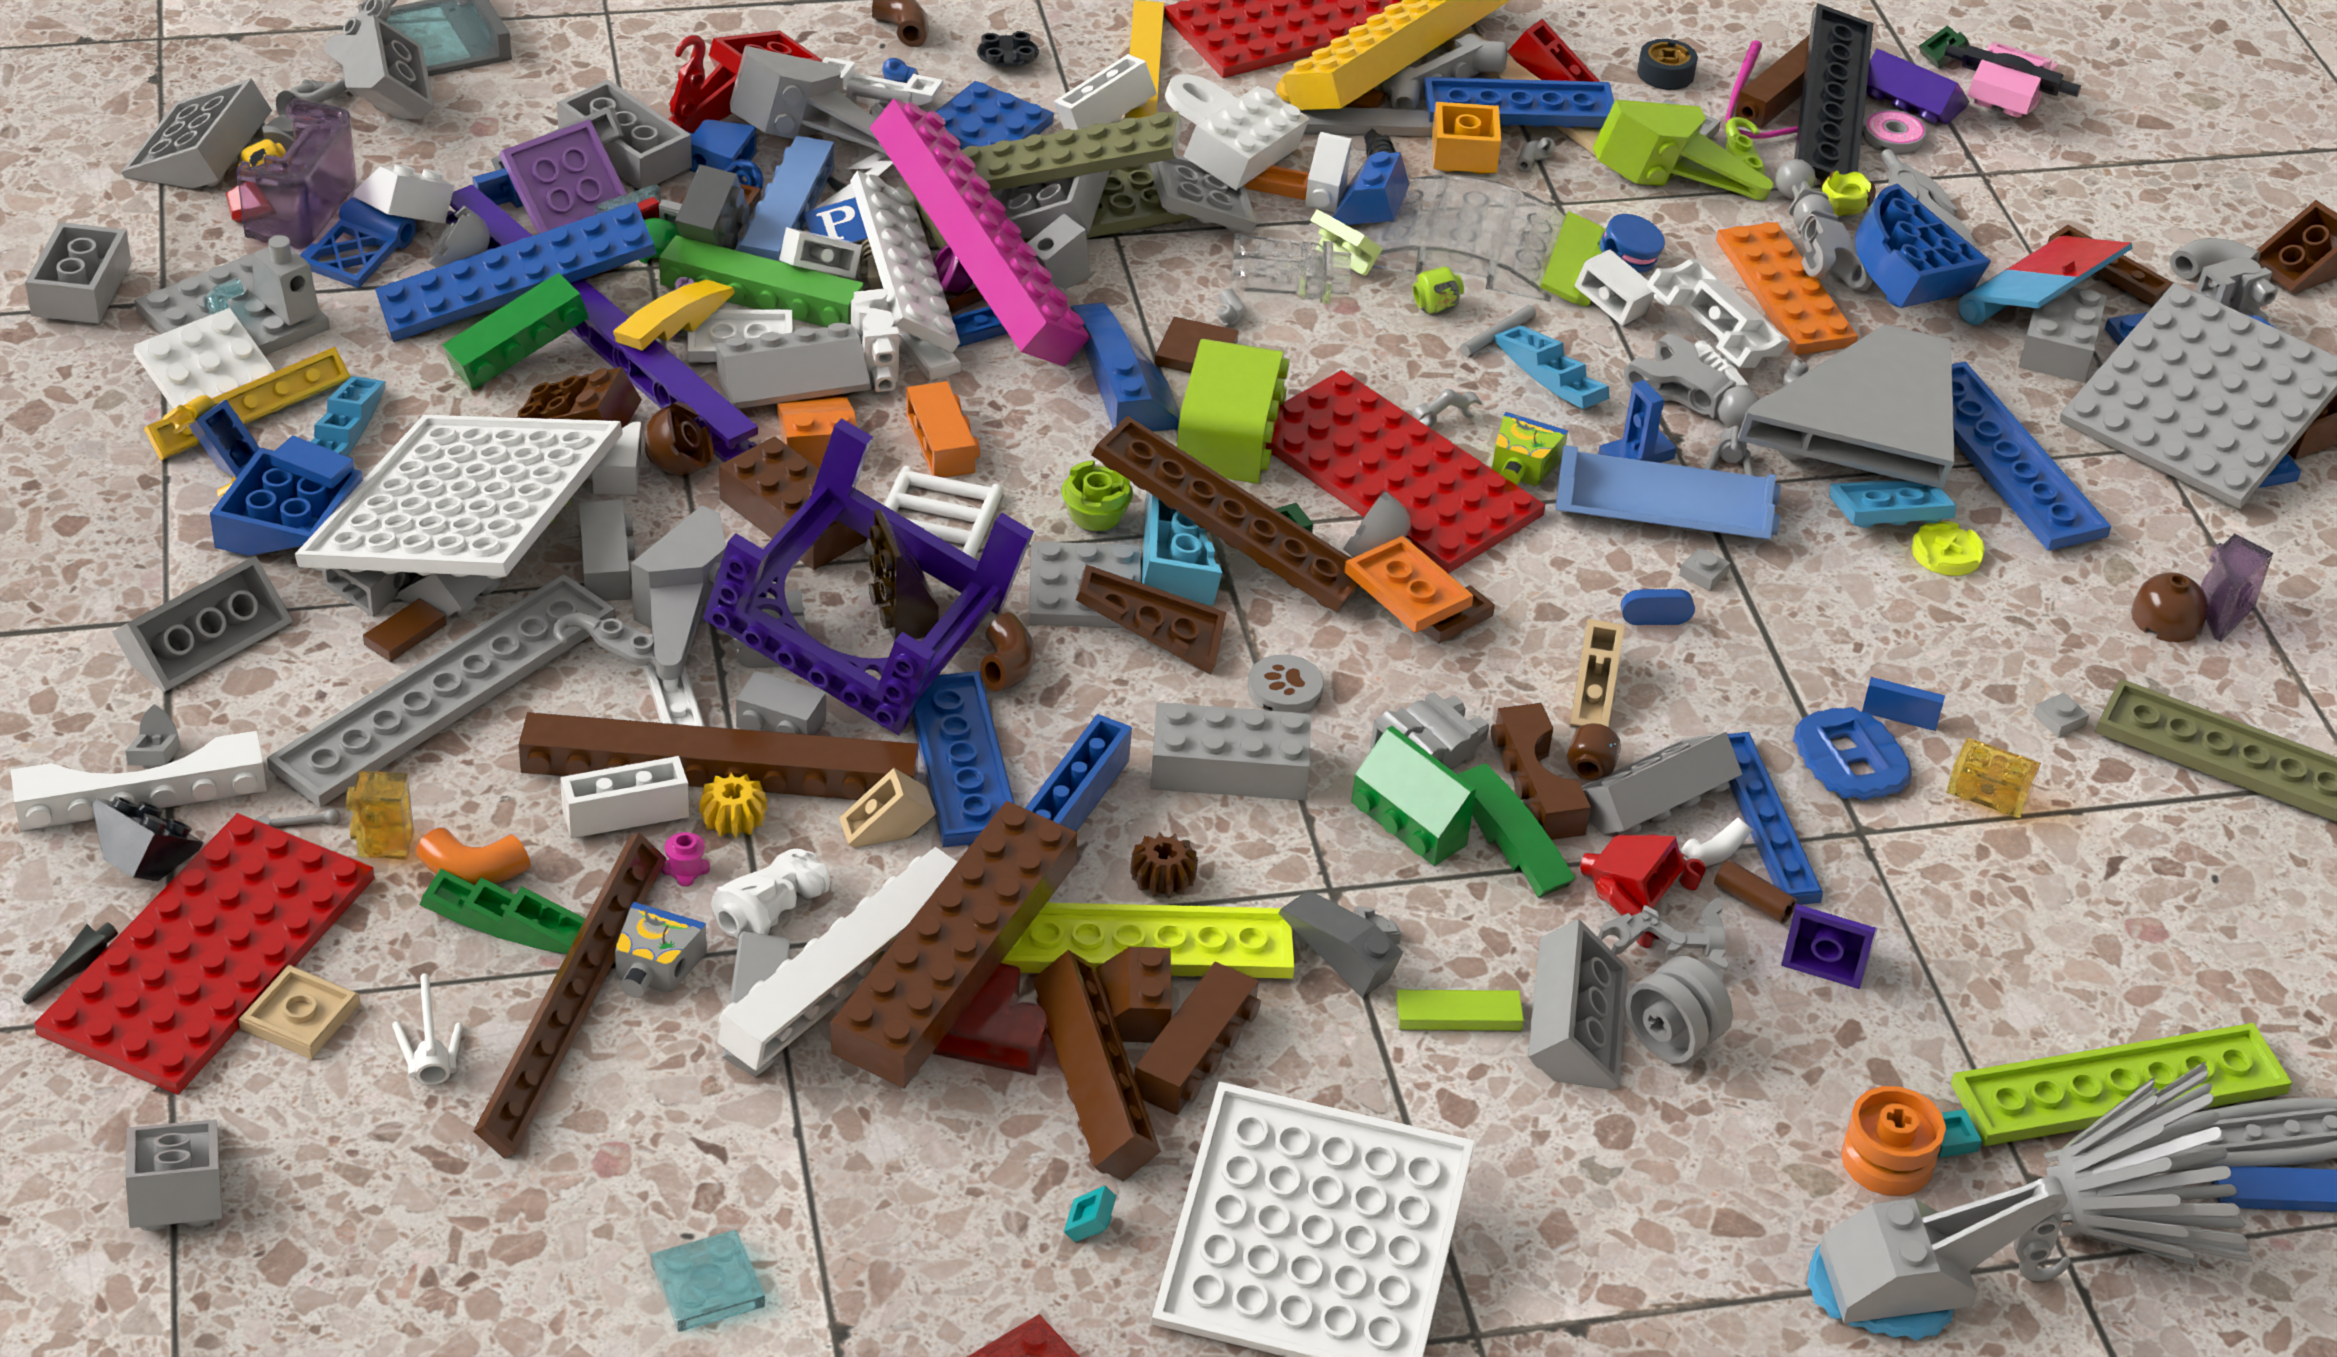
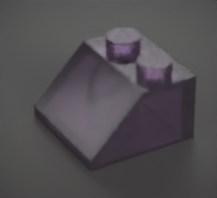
M2235 533L2224 544L2218 543L2209 559V562L2213 563L2212 568L2201 583V588L2205 592L2208 604L2206 621L2214 639L2220 642L2255 608L2273 556V552Z

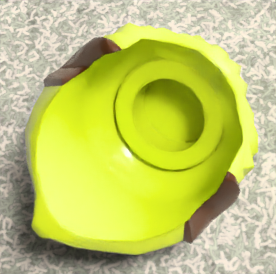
M1832 171L1821 184L1823 193L1828 195V200L1833 206L1834 214L1838 217L1861 213L1867 207H1870L1875 199L1876 188L1874 183H1870L1859 172L1843 175L1839 174V171Z

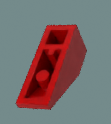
M1543 18L1528 28L1507 51L1518 64L1540 80L1600 82Z

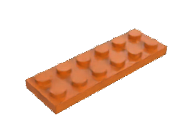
M1764 222L1757 225L1734 226L1718 230L1717 243L1776 329L1790 340L1788 346L1794 355L1843 349L1857 342L1858 335L1819 280L1806 273L1801 263L1802 256L1778 222Z

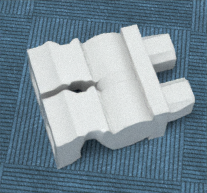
M888 288L854 292V298L851 300V324L860 337L870 385L874 386L876 392L894 390L899 375L898 327H894L892 313L887 311Z

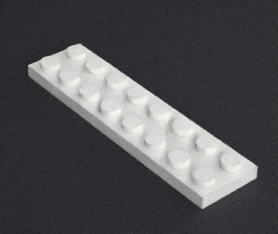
M857 170L850 181L883 289L888 288L887 302L894 318L895 327L953 353L960 342L912 195L901 187L895 189L885 184L881 178L874 174H869L868 176Z

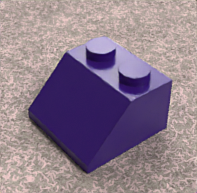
M1796 904L1781 966L1860 989L1878 929Z

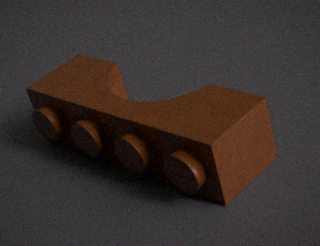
M1542 702L1498 708L1496 724L1491 726V740L1494 747H1499L1504 770L1506 773H1510L1514 780L1516 795L1520 800H1523L1525 806L1534 815L1551 840L1586 835L1591 806L1579 781L1559 777L1546 770L1539 763L1540 760L1549 756L1554 729Z

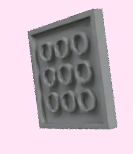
M255 253L244 255L222 266L213 267L209 271L183 279L176 284L152 291L134 300L136 311L160 334L230 308L264 356L330 329L329 318L321 310H319L320 313L289 326L254 295L253 255Z

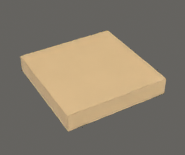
M288 965L239 1018L240 1030L312 1059L360 1005V996L354 991Z

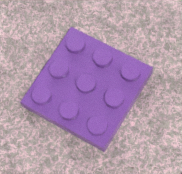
M590 119L506 148L499 154L537 234L631 203Z

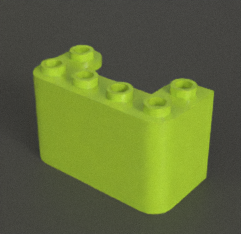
M1200 339L1181 408L1177 447L1226 479L1259 484L1262 470L1268 471L1270 466L1271 450L1265 449L1266 443H1271L1273 437L1274 422L1271 421H1277L1279 405H1284L1287 387L1284 386V383L1287 380L1290 359L1284 358V351Z

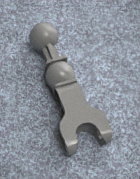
M1792 159L1783 163L1776 173V187L1785 197L1794 199L1788 212L1794 217V223L1799 228L1802 241L1807 250L1801 261L1806 273L1811 277L1824 280L1826 273L1831 272L1842 278L1850 288L1866 292L1874 280L1870 277L1857 256L1855 242L1851 239L1845 226L1838 222L1839 218L1834 214L1833 206L1828 200V195L1813 190L1816 182L1814 169L1810 164L1801 159ZM1859 266L1862 268V275L1857 270Z
M1666 334L1656 342V361L1638 357L1624 369L1625 382L1631 390L1633 383L1644 380L1637 374L1638 372L1649 379L1645 381L1661 395L1664 401L1679 402L1698 413L1709 414L1712 419L1719 416L1720 420L1729 428L1738 426L1741 429L1748 408L1766 398L1763 396L1759 399L1750 388L1736 386V381L1730 380L1722 372L1702 362L1698 358V351L1694 344L1674 334ZM1778 450L1787 459L1797 461L1807 458Z

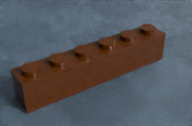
M1067 950L1032 979L1038 995L1036 1002L1044 1013L1048 1025L1046 1031L1054 1043L1058 1055L1057 1064L1064 1073L1069 1087L1067 1090L1068 1097L1075 1105L1079 1117L1078 1127L1085 1136L1090 1149V1162L1100 1173H1108L1124 1182L1158 1155L1161 1150L1096 967L1082 957Z

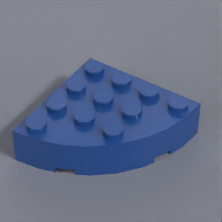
M1898 183L1885 187L1879 193L1859 224L1855 234V248L1861 263L1874 282L1887 295L1886 300L1899 308L1967 294L1976 287L1991 262L1990 259Z

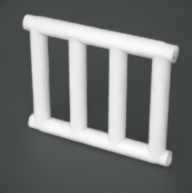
M904 466L898 474L884 505L895 512L901 507L975 522L972 530L968 531L907 518L944 541L963 544L964 548L962 551L975 558L1002 498L1004 488L1000 484H993L992 487L918 473L914 472L912 467ZM910 485L984 500L981 509L905 493ZM867 539L864 551L869 555H874L871 541Z

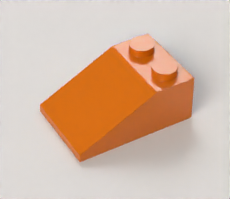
M846 395L823 396L776 403L782 442L819 469L833 428L842 418L857 427L854 409Z

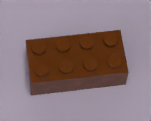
M774 436L719 465L720 500L773 539L810 498L819 468ZM835 520L800 561L814 571L867 542L868 538L840 521Z

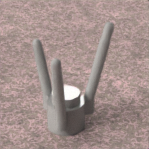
M1738 426L1722 431L1719 445L1713 446L1712 455L1705 469L1713 470L1718 458L1722 457L1729 463H1736L1741 460L1744 465L1745 474L1754 476L1750 460L1751 452L1746 449L1747 443L1738 441V434L1740 432Z

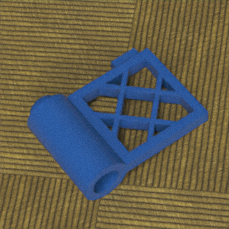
M351 197L340 207V220L316 245L311 243L300 256L308 262L312 272L360 288L396 248L405 249L410 245L415 236L416 222L413 218L386 214L355 197ZM343 233L356 238L339 243L335 242ZM381 246L378 251L364 253L363 251L364 247ZM359 249L360 255L340 259L339 253ZM335 254L336 260L322 263L317 261L320 257ZM363 264V267L356 275L343 270V268Z

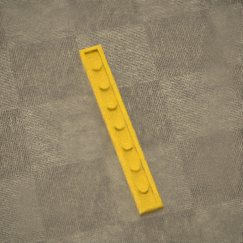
M1134 0L1130 55L1146 61L1157 94L1148 99L1145 105L1134 108L1126 113L1125 118L1132 117L1137 119L1157 113L1164 2Z

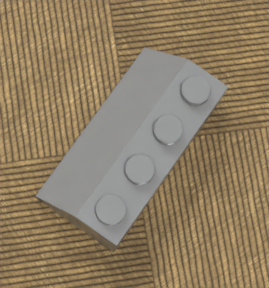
M833 323L828 328L821 329L803 327L796 329L792 333L779 334L768 332L757 338L732 337L725 342L716 343L718 381L729 402L737 409L871 390L861 340L852 324Z
M255 555L112 631L131 666L161 691L165 692L294 621Z
M1725 731L1679 740L1613 771L1609 776L1599 778L1581 787L1591 806L1588 821L1602 834L1619 832V835H1631L1642 830L1641 823L1648 819L1650 823L1671 816L1670 809L1673 807L1686 808L1701 801L1700 795L1707 791L1711 795L1730 788L1729 781L1742 775V772Z
M1580 919L1540 937L1528 1057L1534 1066L1543 1070L1553 1081L1614 1090L1620 1087L1628 966Z

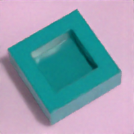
M1966 1109L1942 1112L1946 1131L1938 1157L1978 1152L1982 1140Z
M1104 1185L1075 1198L1069 1212L1064 1233L1074 1242L1102 1233L1111 1222V1214L1117 1195Z

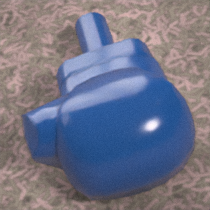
M898 58L887 59L882 67L884 79L907 83L913 74H919L916 68L907 66L904 61Z

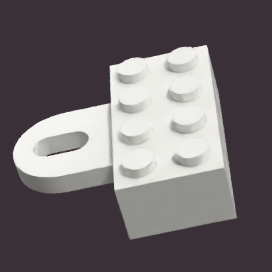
M1182 74L1170 80L1165 92L1168 104L1175 111H1178L1180 115L1196 124L1183 157L1234 190L1239 189L1267 170L1271 165H1274L1295 151L1310 119L1301 113L1296 106L1285 103L1277 98L1271 90L1262 88L1259 85L1237 98L1205 78Z

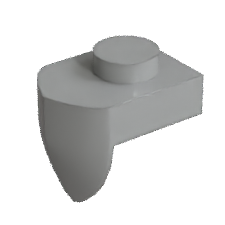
M153 704L145 712L140 723L139 735L125 750L127 765H143L145 769L160 767L168 764L180 749L179 736L174 722L156 704Z

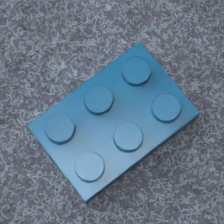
M1903 479L1830 484L1829 497L1850 522L1858 527L1869 528L1879 523L1905 525L1908 521L1921 520L1928 523H1938L1942 519L1955 518L1956 504L1941 488Z

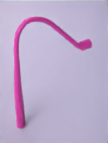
M1752 41L1732 90L1725 117L1726 123L1732 118L1739 93L1744 88L1762 49L1760 41ZM1798 126L1761 132L1758 135L1739 128L1738 130L1740 134L1746 135L1749 138L1765 139L1797 133Z

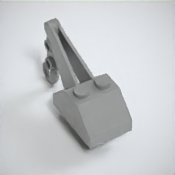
M368 0L364 9L355 18L351 17L346 21L343 27V35L335 34L329 38L324 52L343 65L345 86L351 94L356 97L361 96L372 103L378 111L386 112L394 118L422 119L434 108L423 47L385 22L391 14L390 6L397 0Z
M745 46L730 100L732 113L767 134L795 139L796 136L807 137L820 132H826L887 154L869 127L890 102L876 99L875 104L870 109V113H868L837 91L841 76L838 65Z
M701 505L631 563L634 620L651 628L653 638L622 623L618 619L601 620L585 613H571L558 619L553 628L555 638L561 643L566 644L568 638L563 634V630L572 626L581 627L587 630L595 639V642L605 650H609L637 666L655 665L656 674L660 678L673 680L680 677L683 673L699 624L707 622L703 617L726 549L720 513Z
M2054 1176L2043 1177L2019 1188L1942 1212L1936 1211L1915 1198L1872 1203L1823 1234L1819 1251L1843 1323L1972 1307L1977 1290L1970 1270L2012 1241H2014V1249L2020 1260V1273L2024 1278L2029 1281L2041 1282L2061 1275L2070 1264L2069 1257H2063L2059 1263L2051 1267L2037 1268L2038 1262L2046 1260L2051 1255L2063 1220L2061 1209L2068 1202L2060 1179Z

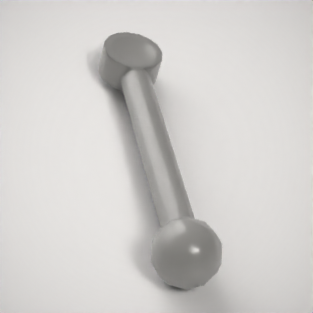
M329 809L323 814L278 819L260 816L255 820L272 827L324 821L329 824H336L340 820V813L336 809Z

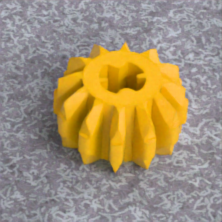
M731 772L729 777L725 779L715 776L713 783L704 784L701 801H699V813L702 819H704L707 830L716 829L719 837L726 833H732L736 839L738 833L741 832L751 835L754 827L762 826L767 810V797H765V792L761 788L760 781H750L748 774L738 778L734 777Z

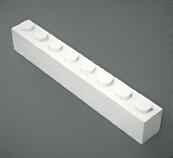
M934 847L923 857L917 856L903 873L897 877H890L880 891L872 897L867 896L862 899L856 910L845 918H838L830 930L819 939H811L799 955L792 960L786 959L782 962L776 973L766 981H758L751 988L747 996L738 1003H730L723 1010L719 1018L721 1025L717 1043L757 1071L859 987L956 865L957 861L937 847Z

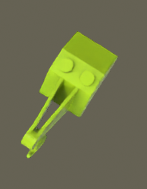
M1615 99L1593 146V151L1599 162L1635 184L1665 186L1676 174L1740 193L1758 201L1766 200L1773 188L1772 180L1764 175L1765 168L1763 162L1759 158L1752 140L1748 136L1740 134L1738 127H1745L1752 131L1754 135H1758L1759 130L1757 126L1745 118L1733 117L1729 119L1725 124L1727 134V150H1725L1700 133L1706 120L1700 106Z

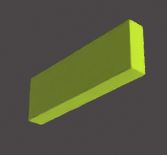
M1397 989L1395 1001L1399 1030L1522 1031L1524 1018L1519 990Z

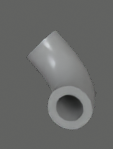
M2220 238L2198 239L2177 249L2170 257V266L2173 272L2180 278L2192 279L2202 272L2203 267L2234 258H2249L2258 263L2260 252L2233 240Z

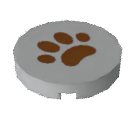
M1290 654L1272 655L1262 658L1252 666L1248 675L1250 697L1262 708H1264V704L1272 707V711L1302 713L1313 708L1316 701L1323 694V677L1318 668L1308 660Z

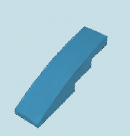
M1521 325L1494 335V340L1498 346L1520 368L1560 398L1582 409L1610 399L1609 386L1587 377L1586 364L1565 356L1563 342Z
M351 376L327 399V413L314 424V439L311 442L348 456L371 420L386 388V381Z

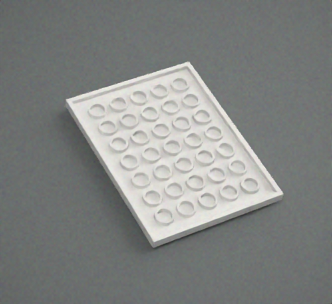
M423 415L295 553L298 567L314 568L317 571L348 569L350 572L371 570L383 571L386 574L415 572L423 576L437 573L452 574L455 577L482 575L491 579L506 577L623 435L621 422Z

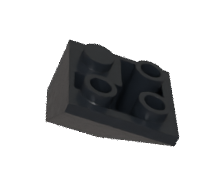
M115 796L113 801L95 798L92 804L103 860L133 878L158 882L199 851L204 843L190 834L192 830L190 826L175 819L167 821L161 817L163 811L160 808L147 802L140 801L137 806L127 799Z

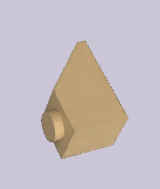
M893 768L839 817L848 845L855 848L907 839L921 826L926 824L936 812L926 786Z

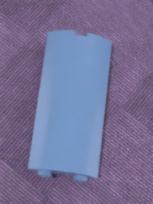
M1564 445L1557 487L1556 510L1770 540L1771 535L1777 536L1780 514H1774L1775 505L1778 506L1781 485L1775 484L1776 475L1774 474L1760 477L1578 452V447Z

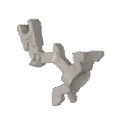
M1716 897L1709 902L1702 911L1703 918L1697 925L1704 930L1703 932L1676 931L1659 919L1658 911L1644 905L1642 913L1632 916L1627 913L1604 923L1598 935L1601 940L1609 935L1619 938L1612 947V951L1616 955L1624 952L1626 948L1639 939L1646 931L1652 932L1669 944L1665 952L1666 955H1674L1682 948H1703L1704 957H1708L1705 965L1716 974L1721 982L1723 980V971L1721 970H1727L1729 966L1728 960L1723 958L1726 953L1725 930L1722 926V919L1718 915L1722 912V899L1720 897Z

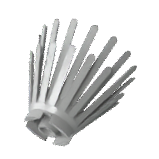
M2206 1061L2159 1091L2158 1088H2153L2155 1077L2072 1139L2062 1149L2044 1152V1158L2048 1163L2059 1161V1165L2046 1167L2047 1175L2060 1179L2068 1198L2066 1206L2061 1209L2063 1215L2062 1222L2072 1220L2073 1224L2060 1227L2063 1237L2082 1234L2193 1266H2198V1261L2192 1251L2253 1262L2252 1257L2247 1253L2250 1251V1247L2246 1244L2248 1240L2244 1235L2183 1227L2199 1226L2241 1229L2245 1226L2240 1218L2221 1217L2238 1215L2240 1208L2236 1204L2181 1203V1200L2234 1196L2237 1193V1189L2232 1184L2174 1188L2182 1185L2227 1179L2231 1175V1170L2227 1166L2153 1176L2222 1160L2228 1155L2226 1148L2217 1147L2173 1158L2164 1157L2215 1141L2221 1137L2222 1131L2219 1127H2212L2184 1136L2216 1123L2219 1119V1114L2215 1111L2164 1130L2165 1126L2195 1113L2213 1102V1095L2209 1094L2212 1088L2211 1083H2206L2177 1098L2206 1080L2208 1076L2207 1066H2205Z

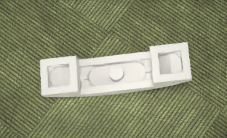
M825 57L822 61L840 67L841 76L837 91L841 94L846 93L848 82L910 92L912 93V103L919 106L931 102L943 86L942 79L913 74L907 83L857 74L855 73V62ZM856 96V101L872 106L875 104L876 99Z

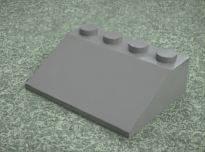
M252 78L176 102L123 168L121 174L124 178L192 189L204 185L213 187L225 179V172L239 160L238 155L252 143L251 138L262 126H265L264 121L272 112V109Z
M1110 170L998 190L995 199L1005 207L1006 211L1004 213L1007 218L1019 227L1021 238H1034L1063 214L1086 229L1087 235L1092 226Z

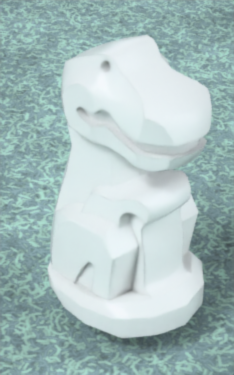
M802 849L785 851L779 854L770 866L717 887L718 889L711 901L716 921L723 932L738 940L739 934L743 931L768 935L770 927L778 924L780 913L796 906V893L806 899H810L829 890V872L825 864L818 862L817 856L813 852Z

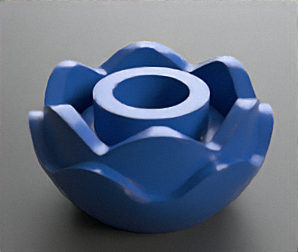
M745 159L736 160L725 170L737 174L740 184L758 187L762 190L764 184L763 174L760 168L752 161Z

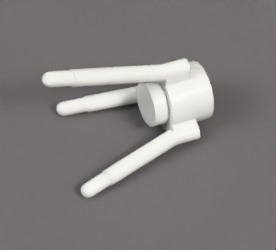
M424 973L421 975L420 980L425 1041L421 1042L418 1045V1049L413 1053L401 1024L395 1021L392 1027L407 1061L409 1077H416L422 1084L436 1085L446 1081L450 1074L457 1072L456 1057L462 1037L463 1024L461 1022L455 1024L448 1050L442 1042L435 1040L429 976Z

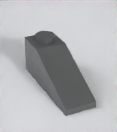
M1307 890L1281 908L1278 913L1361 998H1364L1390 979L1403 954V951L1375 923L1310 890Z

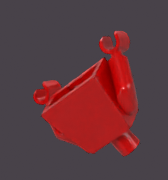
M1656 834L1618 835L1613 837L1601 854L1585 853L1580 863L1582 875L1593 877L1597 896L1601 900L1606 901L1621 916L1627 913L1631 916L1642 912L1644 905L1653 909L1678 876L1679 882L1684 888L1696 890L1706 871L1705 865L1701 860L1689 859L1686 861L1683 858L1685 854L1679 851L1676 836H1659ZM1646 931L1636 941L1640 946L1650 948L1654 941L1653 936L1656 939H1659V937L1650 931Z

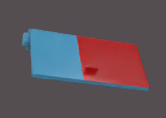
M2059 236L1962 296L1958 302L1960 315L1968 323L1979 325L2009 305L2040 308L2133 249L2132 242Z

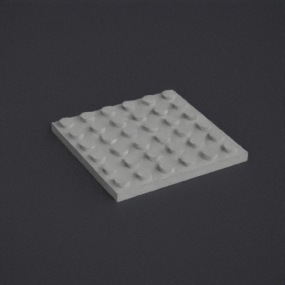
M2174 282L2062 410L2060 422L2241 509L2337 394V356Z

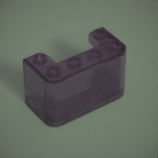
M292 98L286 106L287 118L293 121L295 139L293 145L283 158L266 155L263 164L250 167V162L243 161L236 169L245 237L268 242L273 236L283 235L289 238L291 247L302 249L316 240L356 186L357 178L349 112L341 107Z

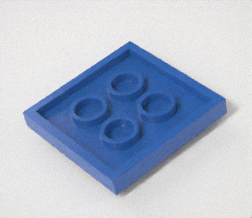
M978 81L972 82L935 111L942 118H945L946 124L944 126L950 134L958 139L960 150L969 146L981 147L992 145L1002 140L1014 141L1025 139L1031 135H1039L1053 124L1054 112Z

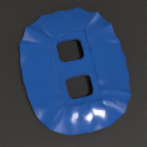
M1854 707L1830 708L1804 717L1795 727L1793 742L1797 745L1798 754L1804 759L1805 767L1812 770L1815 779L1821 780L1827 791H1836L1844 799L1857 797L1867 801L1873 797H1885L1890 793L1899 794L1906 785L1911 784L1912 768L1908 757L1894 736L1888 732L1885 725L1868 712H1861ZM1849 737L1856 747L1838 750L1831 742V739ZM1857 762H1867L1874 773L1855 775L1848 765Z

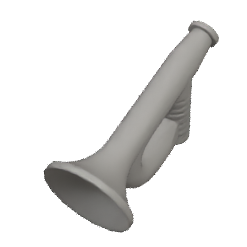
M345 78L334 83L304 79L302 84L291 90H283L276 97L278 114H285L305 123L307 110L310 107L348 90L345 86Z

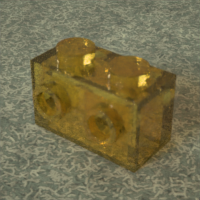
M1967 737L1953 765L1946 793L2020 819L2033 791L2041 763Z
M359 771L355 787L348 788L346 797L347 811H353L350 823V839L357 841L358 857L407 860L414 834L408 773Z

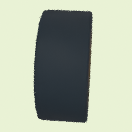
M1655 39L1648 41L1642 46L1637 73L1640 79L1655 88L1678 90L1689 86L1693 82L1698 56L1692 47L1681 41Z

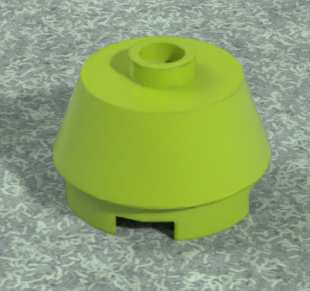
M1095 460L1081 462L1070 469V476L1064 481L1061 494L1069 515L1076 525L1086 530L1104 531L1119 524L1133 499V488L1129 479L1107 467L1095 466Z

